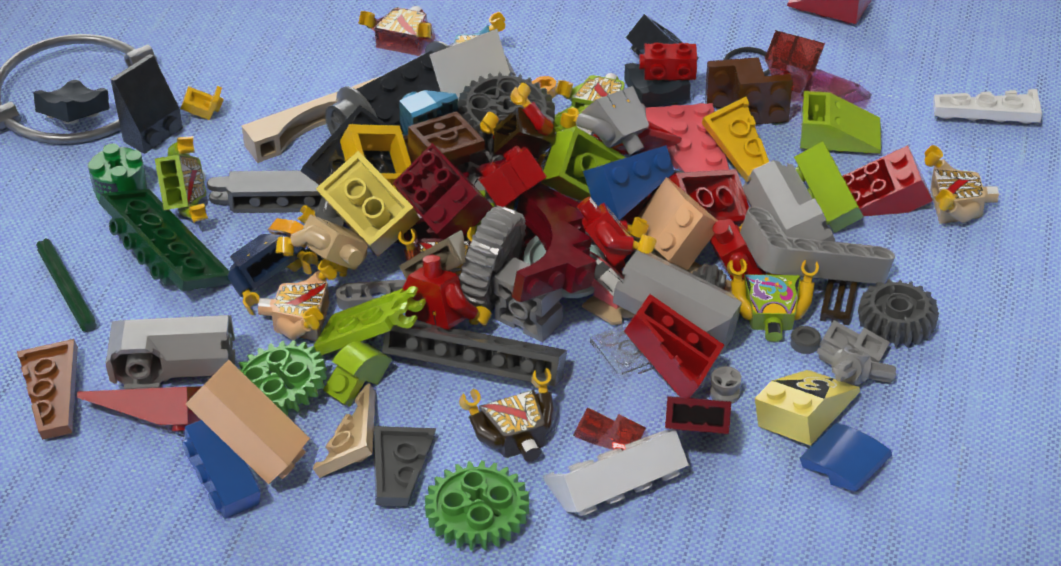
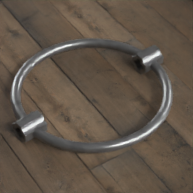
M93 34L57 36L34 43L10 57L0 68V93L7 75L18 64L32 55L58 46L94 44L110 47L125 53L124 60L127 67L132 66L149 54L153 55L156 61L157 58L150 45L135 49L123 41ZM0 94V130L9 128L20 136L31 140L51 144H75L104 138L121 130L119 119L106 126L80 133L58 134L34 130L19 123L21 119L16 106L12 101L2 105Z

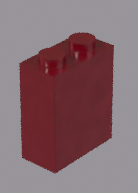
M667 396L665 428L729 434L732 402Z

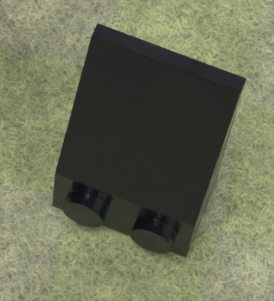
M149 54L110 79L123 142L145 154L183 129L179 106L153 55Z

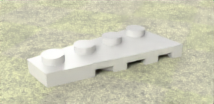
M1028 89L1027 94L1017 95L1016 90L1005 91V95L995 96L991 92H980L976 97H971L968 93L934 95L933 99L934 116H939L943 119L956 117L966 118L971 121L989 119L995 122L1019 121L1023 124L1041 123L1042 110L1037 89Z

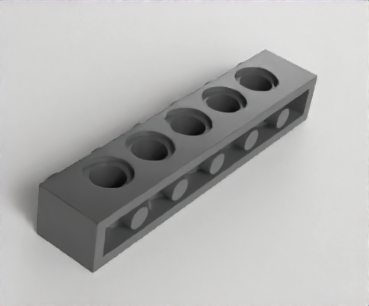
M416 321L411 328H402L394 325L391 331L384 333L382 353L532 382L534 370H536V378L539 381H546L545 369L547 368L551 372L548 386L553 387L563 379L567 350L456 328L448 330L420 321Z

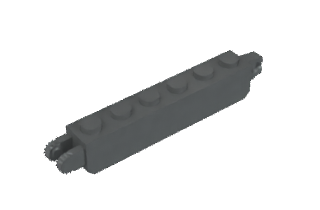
M301 170L230 171L229 176L212 177L207 182L208 189L212 191L209 195L210 202L213 204L229 205L230 210L234 213L300 212L304 205L315 211L322 198L316 190L319 185L303 174Z

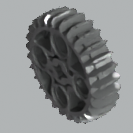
M501 72L498 73V76H493L489 73L487 79L479 76L478 82L472 80L470 86H465L463 92L460 93L457 112L485 140V148L489 149L490 154L494 151V139L492 138L494 135L482 132L480 123L487 112L497 115L499 124L517 107L524 108L523 105L514 104L510 97L514 87L518 88L521 83H526L531 89L528 100L530 102L534 101L542 114L552 117L555 121V103L552 102V96L547 94L546 88L540 89L539 82L532 84L531 77L524 80L521 74L518 77H514L511 72L508 76H502Z

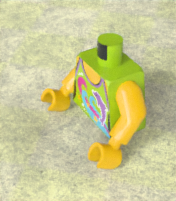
M744 259L740 260V272L734 271L732 260L728 263L727 271L733 276L731 281L732 294L742 302L739 313L744 319L749 320L752 329L765 330V339L771 342L781 340L783 338V330L793 329L794 321L802 319L812 304L815 285L812 279L819 270L817 261L815 271L812 273L805 271L806 260L803 261L801 265V272L804 275L803 280H800V275L745 274L744 279H742V274L747 269L746 261Z

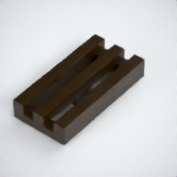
M828 279L820 321L826 322L827 317L832 318L831 323L833 320L838 322L839 319L844 320L843 325H849L858 282ZM834 283H839L834 310H829ZM845 285H851L846 310L841 312L840 308Z

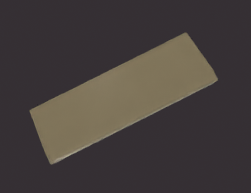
M462 230L399 265L406 280L409 274L423 267V258L428 255L439 256L441 269L450 271L465 263V246Z

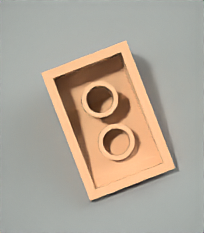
M667 177L638 215V217L645 219L647 224H649L646 235L656 239L657 242L654 248L669 262L687 270L714 235L712 228L718 221Z

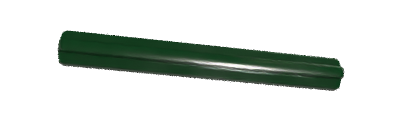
M45 238L43 241H38L36 244L37 251L81 330L84 332H88L90 329L94 330L97 326L95 318L51 240Z

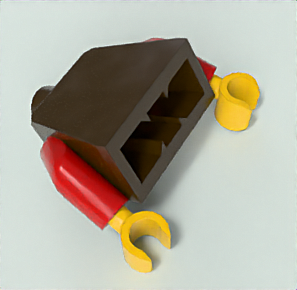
M521 83L518 88L514 87L510 96L514 104L523 105L524 108L517 107L499 124L497 115L487 112L480 123L482 132L494 135L492 137L494 139V154L503 155L517 145L520 149L522 147L528 148L533 157L538 158L555 143L554 119L542 114L534 101L530 102L528 100L531 89L526 83Z

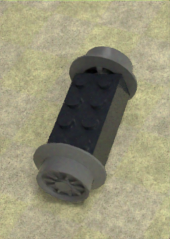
M433 41L426 46L423 55L357 89L349 86L339 89L336 95V103L329 106L325 112L326 124L330 134L332 135L359 105L385 124L400 126L402 134H404L400 123L399 100H402L406 94L411 92L419 93L423 90L441 92L430 54L459 44V42L447 45L441 41Z

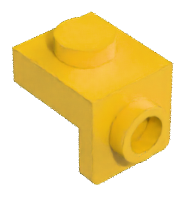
M188 86L180 109L210 120L213 112H219L224 98L220 97L222 87L217 86L212 96Z

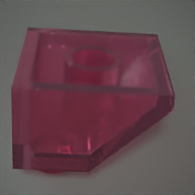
M813 67L801 97H803L804 91L830 92L853 104L870 99L872 94L860 84Z

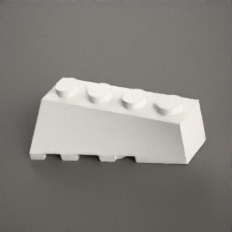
M663 430L626 444V449L623 451L619 448L599 454L597 457L598 461L596 462L588 460L568 466L570 473L554 474L552 472L544 475L543 478L566 512H578L579 516H583L596 511V504L604 501L607 504L615 503L624 499V493L634 489L635 492H640L652 487L651 481L660 477L662 481L680 475L679 469L689 466L677 431Z

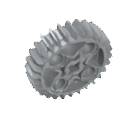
M501 206L493 207L491 211L487 212L486 217L482 218L481 225L477 226L475 235H472L473 239L471 244L468 245L469 249L465 255L466 262L461 266L462 273L459 278L463 294L467 301L475 307L483 306L490 311L494 309V302L500 297L494 294L493 277L514 257L519 259L522 254L521 250L525 243L524 237L526 235V221L523 214Z

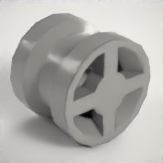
M727 366L715 369L711 375V398L713 400L731 401V404L737 402L740 398L742 378L740 372L735 368Z

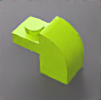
M360 341L351 342L343 347L332 360L337 366L323 391L344 405L351 406L365 380L378 385L392 359L369 344Z

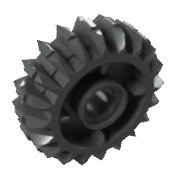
M888 279L885 284L878 281L876 286H869L868 290L863 292L858 306L860 326L890 343H894L895 347L898 344H904L906 347H909L911 342L919 345L921 340H928L931 333L936 329L939 317L937 300L932 298L931 292H924L923 286H913L912 281L908 284L902 283L901 279L898 282Z

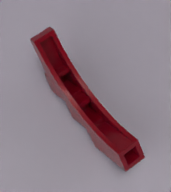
M542 187L530 189L520 194L517 212L523 214L526 226L540 239L546 253L532 265L516 272L512 298L521 303L562 288L572 294L591 287L595 277L597 261L590 257L592 238L585 234L581 221L584 216L581 212Z

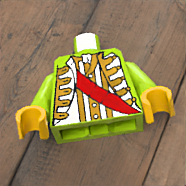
M608 73L605 77L591 75L584 83L575 87L569 81L558 80L555 94H560L570 100L572 106L577 109L580 106L590 105L596 99L607 96L610 93L625 89V83L619 80L618 76L613 73Z
M193 136L178 137L177 142L168 148L167 157L154 159L164 210L178 208L180 215L191 218L193 223L208 219L204 203L198 205L199 200L206 196V175L202 170L199 157L190 156V153H195Z

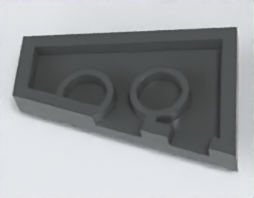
M374 426L375 505L408 506L434 440L436 428Z

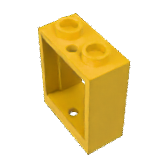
M349 124L340 140L345 161L350 159L357 151L363 156V150L389 151L396 173L381 174L399 192L393 185V182L411 165L400 126Z

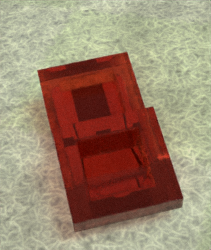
M587 407L573 436L597 446L611 450L621 448L623 451L626 449V444L642 438L646 427L618 414L614 421Z

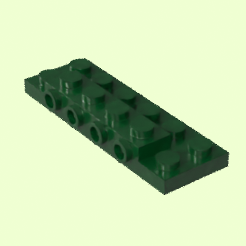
M150 189L100 194L99 204L112 217L109 222L110 233L118 235L122 239L124 248L132 250L136 254L138 263L140 265L145 264L150 269L154 280L160 279L164 285H176L181 291H192L207 287L215 288L231 284L228 279L229 270L170 210H164L163 203Z

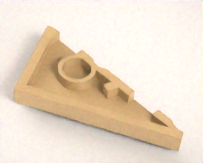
M371 384L365 385L363 390L357 395L354 400L358 406L352 416L350 414L344 416L335 431V435L327 443L325 448L329 454L326 459L314 464L313 470L319 478L354 462H362L372 455L376 392Z

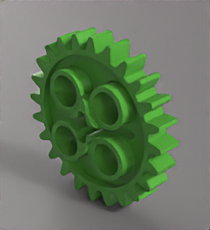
M295 340L288 346L285 345L284 341H281L278 347H274L270 343L268 350L264 351L258 348L256 356L248 354V362L238 363L241 368L239 370L287 416L289 409L293 408L298 412L300 411L299 404L309 405V397H318L317 389L324 388L323 380L327 379L325 372L327 368L320 351L316 352L314 346L307 347L306 342L297 346Z
M481 460L478 467H474L471 461H468L467 468L464 469L459 464H455L456 472L452 473L445 469L444 478L436 476L434 478L435 486H428L429 495H425V516L428 518L429 528H435V536L437 537L444 535L446 544L455 539L457 548H460L464 543H469V549L473 551L476 544H481L483 550H487V543L492 541L495 546L499 547V538L502 537L507 541H511V532L520 533V524L527 523L529 492L525 491V482H518L517 473L509 476L508 467L498 471L497 463L495 462L490 468L485 467L483 460Z

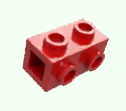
M658 42L645 44L644 54H639V70H644V80H696V44H663Z

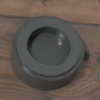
M800 326L792 331L790 345L798 353L811 354L820 347L821 335L813 327Z

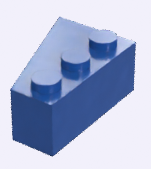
M667 145L585 170L583 173L593 201L597 206L605 203L620 220L656 189L666 177L668 178L672 175L674 168Z
M202 420L185 426V439L182 440L185 455L193 466L200 483L208 491V497L215 511L219 510L223 518L227 519L259 505L261 491L246 462Z

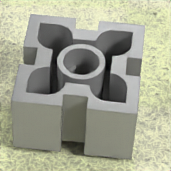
M514 257L493 277L494 294L500 297L494 302L495 319L512 328L518 325L523 328L524 334L543 343L563 322V305L559 301L562 298V289L519 303L512 298L516 272L531 264Z

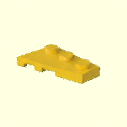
M744 97L703 117L702 125L744 180L749 182L751 180L749 175L752 170L768 163L769 160L762 140L758 137L754 117L750 114L748 99Z

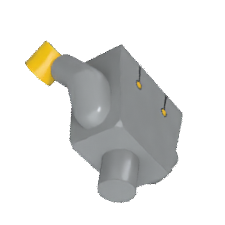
M633 86L596 99L581 114H579L578 109L572 107L568 109L567 113H562L560 124L565 128H571L577 124L578 127L592 131L609 148L623 143L630 156L644 149L638 135L649 126L646 118V107L640 103Z

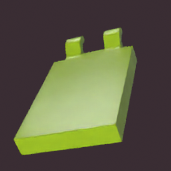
M412 286L406 291L402 288L332 314L314 344L316 352L320 351L322 356L341 349L351 342H361L391 331L394 325L402 328H411L416 322L417 316L406 317L403 314L406 313L407 309L413 312L422 310L426 300H414L412 297L416 295L418 288Z

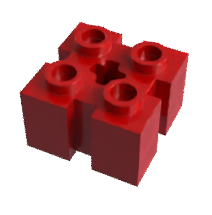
M516 145L503 154L505 158L503 162L498 165L491 162L480 170L482 176L478 180L496 206L504 207L520 194L547 177L528 148L522 147L520 149Z

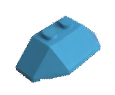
M423 90L419 93L411 92L406 94L402 100H399L400 123L404 135H408V126L457 112L458 97L456 93Z

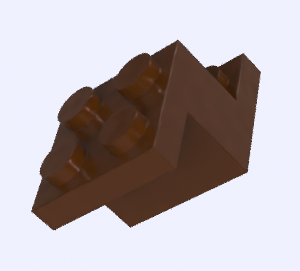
M759 57L707 61L705 104L712 103L713 108H723L747 97L749 102L748 108L751 116L754 117L756 125L789 122L793 80L791 74L764 76Z
M458 112L408 126V135L403 136L411 164L432 143L455 166L470 162V154L485 148V140Z

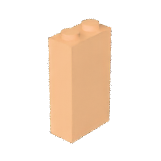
M230 360L185 404L268 484L277 476L281 479L285 478L295 467L294 464L306 453L303 447L310 438Z

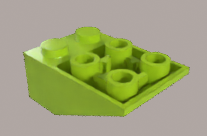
M804 91L800 148L809 149L823 141L828 150L881 153L880 117L830 92Z

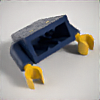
M261 234L230 256L234 264L230 267L228 279L238 295L243 297L242 302L248 313L254 315L251 306L259 303L260 297L257 293L251 292L252 289L255 290L297 259L301 260L303 271L306 274H312L310 264H314L317 267L319 265L316 253L305 252V248L302 246H294L293 256H284L283 253L277 254V239L288 236L286 234Z

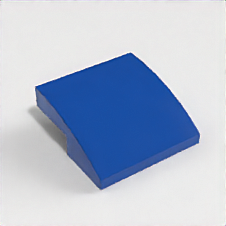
M835 423L800 457L802 468L828 474L831 485L857 491L892 456V452L873 437L855 428Z

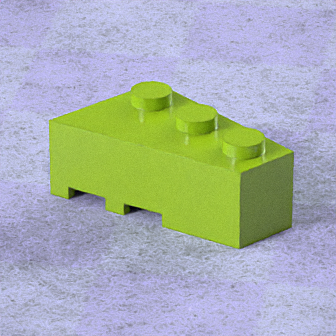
M823 141L794 156L798 167L795 168L803 182H807L809 186L808 192L812 199H816L824 213L826 224L831 227L834 233L864 218L837 164Z

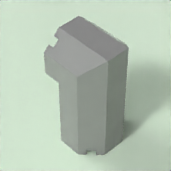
M773 160L752 170L749 175L751 178L749 184L747 185L745 182L742 187L750 207L762 208L768 211L787 237L836 242L831 229L828 228L825 222L824 213L816 199H812L793 164L787 163V166H784L780 161Z
M636 250L622 271L625 274L623 283L618 281L616 284L612 303L636 314L645 299L651 294L723 343L725 346L720 354H723L733 339L742 302L732 293L652 253L646 254Z
M216 315L112 321L105 363L109 381L117 384L118 380L124 384V389L159 388L162 380L166 382L169 378L213 376L228 360L235 365V349H233L232 342L235 341L232 316Z

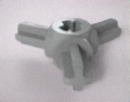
M823 343L821 348L817 349L819 359L832 366V373L835 374L837 381L853 385H861L867 379L891 383L896 377L895 366L871 361L869 354L852 347L838 349L828 343Z

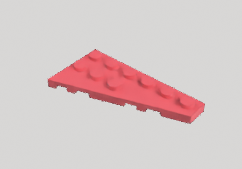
M712 103L646 108V118L649 122L682 138L679 144L667 148L675 169L684 172L729 170L725 153L702 125L703 117L714 112Z

